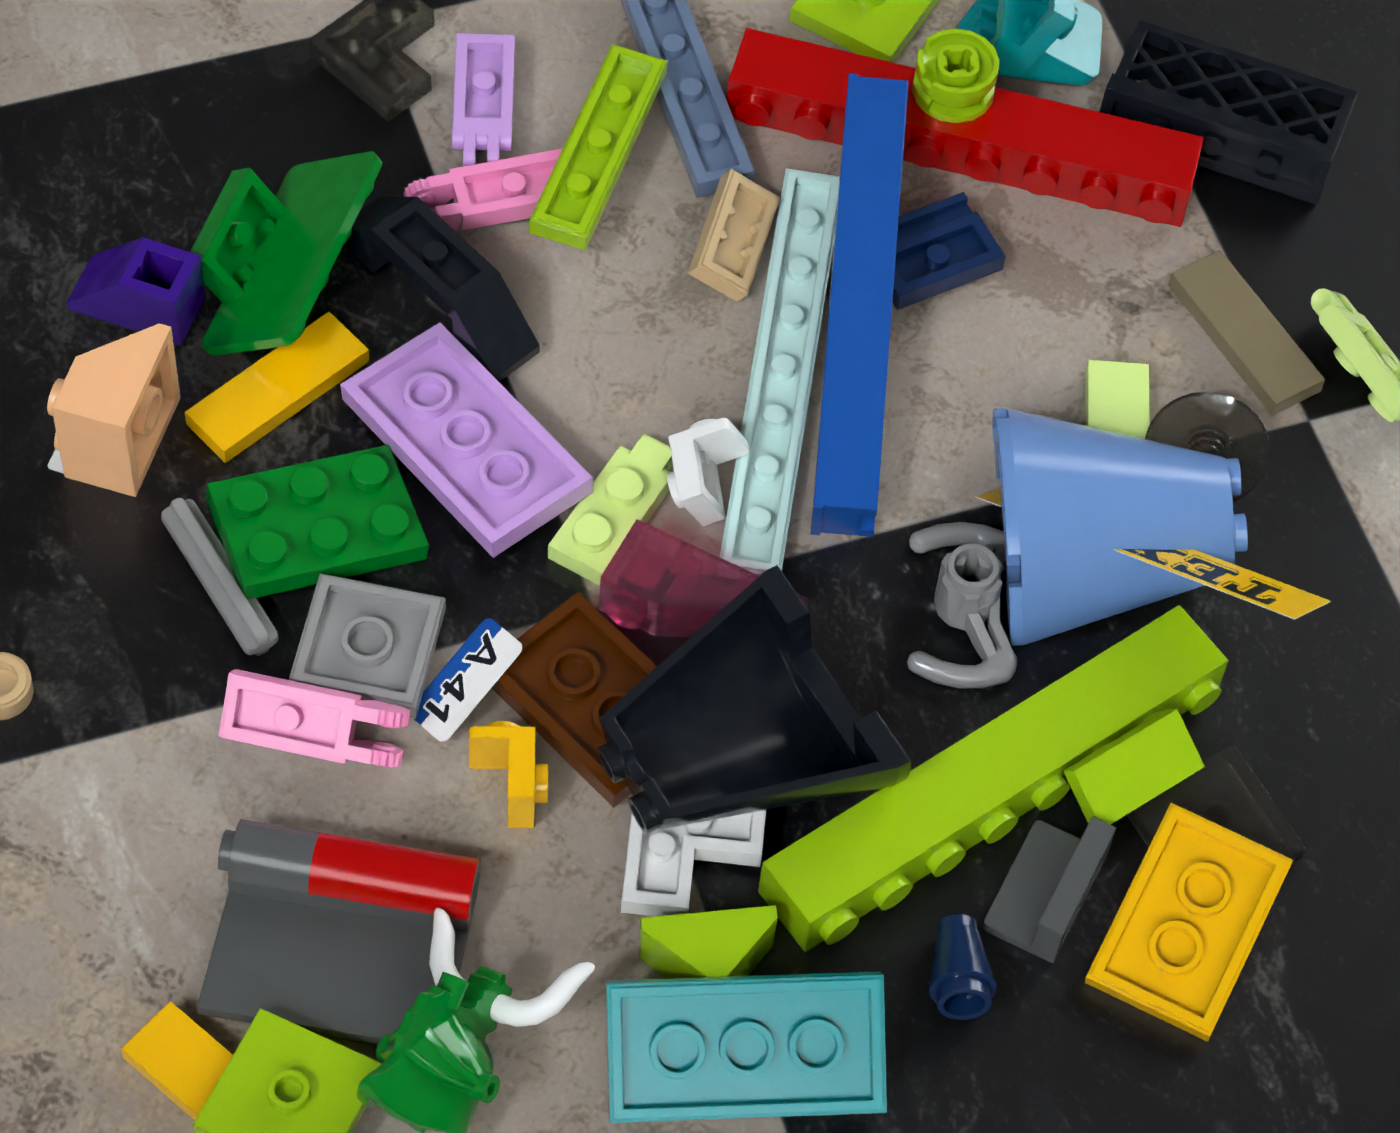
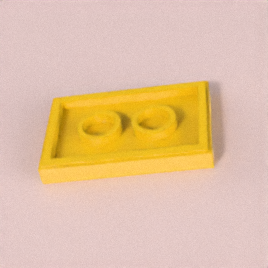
M1170 803L1089 969L1085 983L1208 1042L1286 878L1293 859Z

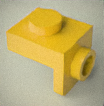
M496 721L485 726L470 727L469 767L472 769H508L507 828H534L535 803L548 804V764H535V727H520L508 721Z

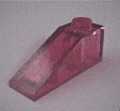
M636 519L601 575L599 610L606 612L617 624L629 629L640 628L654 636L691 637L756 580L759 575ZM798 594L807 608L809 599Z

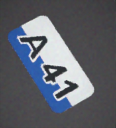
M493 619L483 620L424 690L417 717L414 720L438 741H447L522 651L521 642Z

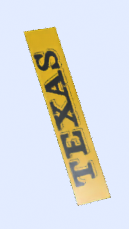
M1000 487L975 496L1002 507ZM1113 549L1294 620L1331 602L1328 599L1195 549Z

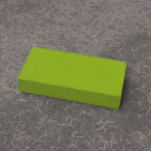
M1165 709L1063 770L1087 822L1089 823L1091 818L1094 817L1111 825L1205 766L1178 709Z

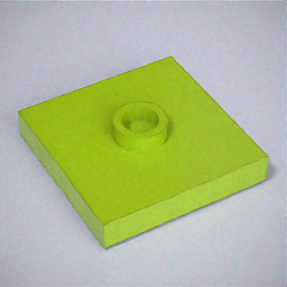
M796 0L790 8L789 21L851 52L894 63L940 0Z
M260 1008L193 1124L194 1133H353L367 1108L357 1098L358 1086L369 1073L377 1069L382 1063Z

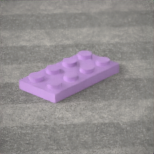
M440 322L340 384L342 400L385 445H389L391 451L493 558L593 493V477Z

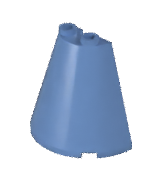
M993 409L992 428L996 478L1000 481L1006 555L1005 590L1011 646L1026 645L1204 586L1201 583L1113 549H1195L1235 564V552L1247 551L1248 534L1245 513L1234 514L1232 496L1241 495V470L1238 458L1225 459L1221 456L1015 409Z

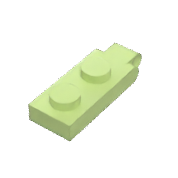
M1324 288L1316 290L1311 297V306L1318 314L1320 324L1338 346L1333 351L1336 359L1350 374L1355 377H1362L1372 391L1368 395L1369 402L1383 418L1389 422L1400 421V361L1367 318L1357 312L1346 296Z
M647 434L641 436L632 450L620 446L593 482V493L580 500L548 544V559L602 587L670 492L667 481L668 473L671 472L670 469L673 467L670 446Z

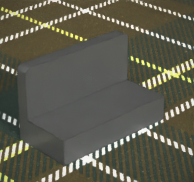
M1092 817L1080 839L1041 820L1035 821L984 919V931L1054 964L1107 858L1116 827Z

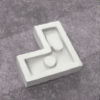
M766 810L665 829L658 828L648 834L641 830L632 814L620 913L647 916L688 913L694 860L760 867Z

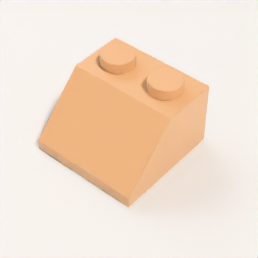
M158 323L75 357L66 378H58L55 381L49 395L47 411L54 418L56 428L54 447L55 450L60 451L65 478L130 496H137L180 400L171 326Z

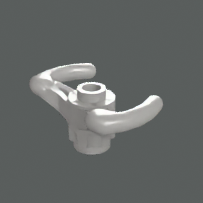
M952 522L936 524L914 532L910 536L909 545L915 553L922 554L941 547L961 545L952 553H947L941 562L934 604L938 616L951 627L966 631L983 661L977 665H960L940 660L923 651H914L908 657L907 665L909 670L933 683L958 689L987 688L1007 683L1012 679L1016 671L1018 659L1000 622L1001 573L1006 569L1004 531L984 524Z

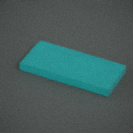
M882 972L606 981L608 1107L610 1123L887 1113L884 974Z

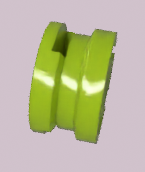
M953 28L938 31L927 37L926 44L922 49L918 50L912 93L916 104L927 115L942 122L956 124L969 122L985 114L993 102L1000 60L995 47L985 37L970 30Z

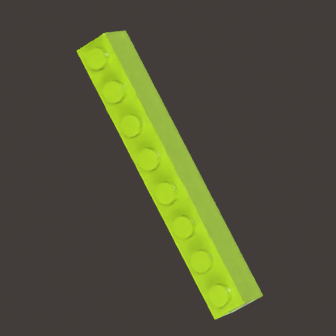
M1178 605L910 771L907 779L892 787L880 789L762 862L758 893L768 906L776 905L779 920L804 952H807L822 941H825L828 945L834 944L851 933L857 926L859 918L871 910L879 907L884 911L900 903L910 893L913 884L928 874L932 873L935 877H939L948 873L962 861L966 851L982 840H985L988 844L1000 840L1015 827L1020 816L1035 807L1040 811H1044L1059 802L1070 789V784L1063 770L1165 709H1178L1180 715L1187 711L1195 715L1207 709L1221 694L1222 689L1219 686L1229 660L1187 612Z

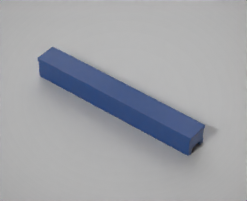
M849 73L811 535H820V532L873 537L875 516L877 515L909 82L906 80L859 77L858 74Z

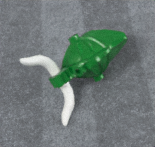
M436 908L434 911L429 966L436 986L432 985L427 991L420 992L415 1003L405 1012L404 1019L396 1031L391 1035L387 1034L381 1038L377 1045L376 1058L383 1063L360 1082L357 1090L358 1100L371 1110L375 1104L378 1105L391 1117L406 1123L421 1133H424L425 1129L446 1133H467L479 1101L484 1103L492 1102L500 1087L499 1077L493 1074L494 1063L492 1054L485 1043L486 1035L495 1031L497 1022L515 1027L539 1025L557 1015L594 971L595 965L590 962L578 963L563 971L541 995L530 1000L521 1001L510 997L512 988L506 984V975L479 966L475 973H470L468 980L460 976L454 964V928L449 915L443 909Z

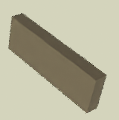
M1221 250L1171 273L1168 286L1272 416L1321 392L1325 382L1324 377Z

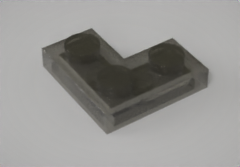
M363 0L308 39L309 55L389 122L432 91L431 75L407 56L402 49L435 26L434 10L422 0Z

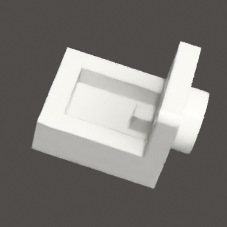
M705 419L694 423L688 430L668 436L674 471L668 473L667 476L671 496L678 508L685 507L702 526L726 519L717 465L749 453L746 438L729 419Z

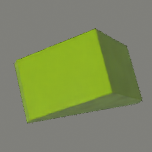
M776 905L641 917L638 941L639 958L666 979L748 976L773 947L778 919Z

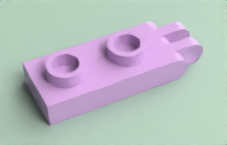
M456 33L452 150H463V167L475 164L476 150L487 151V162L499 160L500 151H512L515 35Z

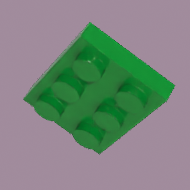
M389 445L207 483V503L237 584L247 600L316 585L320 573L347 578L427 559L429 544Z

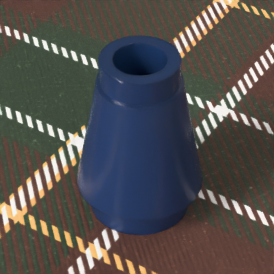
M964 914L949 915L941 919L937 924L938 934L936 936L929 995L937 1004L938 1011L945 1017L956 1020L977 1018L991 1008L992 998L997 992V984L978 931L976 920Z

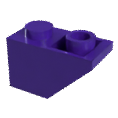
M144 237L92 255L66 302L68 310L137 332L158 323L171 326L173 343L181 346L206 299L201 256Z

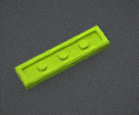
M611 45L530 217V234L586 251L666 76V60L618 45Z

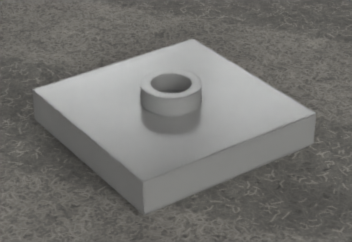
M320 573L288 680L362 695L361 700H377L403 706L410 710L409 718L416 719L446 610V598Z

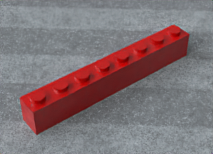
M750 28L745 29L728 80L727 103L734 120L742 121L751 126H763L796 134L809 140H821L842 145L849 73L858 74L859 77L906 80L909 82L903 150L904 161L912 162L921 167H933L970 176L978 181H991L1024 189L1036 195H1049L1082 203L1094 209H1107L1143 218L1152 223H1165L1177 227L1182 225L1204 140L1202 136L995 87L991 106L982 116L973 121L957 124L942 122L927 115L916 104L912 93L916 68Z

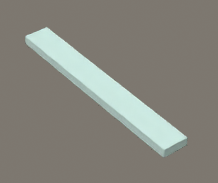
M788 168L785 170L741 434L748 442L749 453L736 458L717 570V579L751 584L762 573L776 565L782 571L834 247L840 176Z

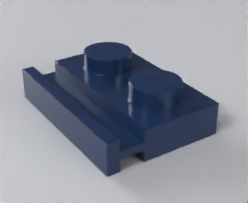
M964 192L899 216L892 301L897 310L1003 270L1005 254L977 211L974 213L971 211L967 204L968 197Z

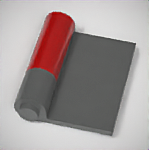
M240 819L236 831H224L218 855V869L228 871L229 892L197 1004V1014L252 1023L259 1009L262 1008L319 1035L378 1045L383 1036L391 1035L396 1031L404 1019L405 1012L415 1003L419 993L427 991L432 985L436 986L429 966L434 911L436 908L443 909L450 917L455 931L454 964L460 974L477 898L481 859Z

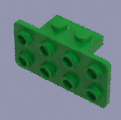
M369 151L295 165L286 174L276 196L250 167L232 170L190 251L201 256L204 284L221 301L201 342V346L209 355L217 356L288 346L301 336L306 327V320L319 293L328 283L329 273L342 246L351 236L352 226L366 198L373 191L374 181L383 164L375 152Z

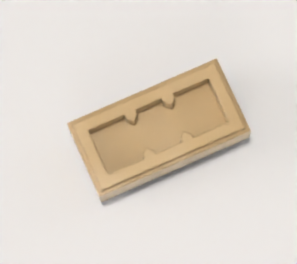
M733 169L724 173L720 177L687 274L736 302L746 297L749 293L780 197Z

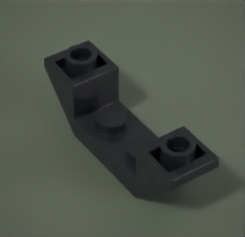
M378 197L360 210L352 226L351 236L344 246L372 272H375L391 261L453 319V336L498 382L540 353V345L500 272L419 197Z

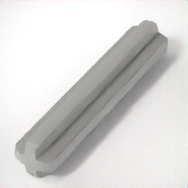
M181 497L171 501L170 506L161 513L163 524L245 654H256L257 656L266 654L269 648L278 642V632L257 599L247 600L237 584L224 547L194 500H184Z

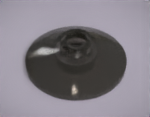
M1196 392L1176 398L1155 415L1145 437L1146 440L1199 452H1207L1224 457L1225 459L1238 458L1241 470V495L1232 496L1233 502L1246 496L1258 485L1265 474L1269 462L1270 442L1263 422L1249 406L1226 394Z

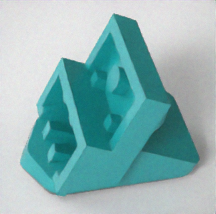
M976 0V3L969 8L955 27L956 29L973 31L985 37L995 47L1000 60L997 77L1084 86L1091 83L1099 74L1103 19L1101 13L1096 8L1081 0Z

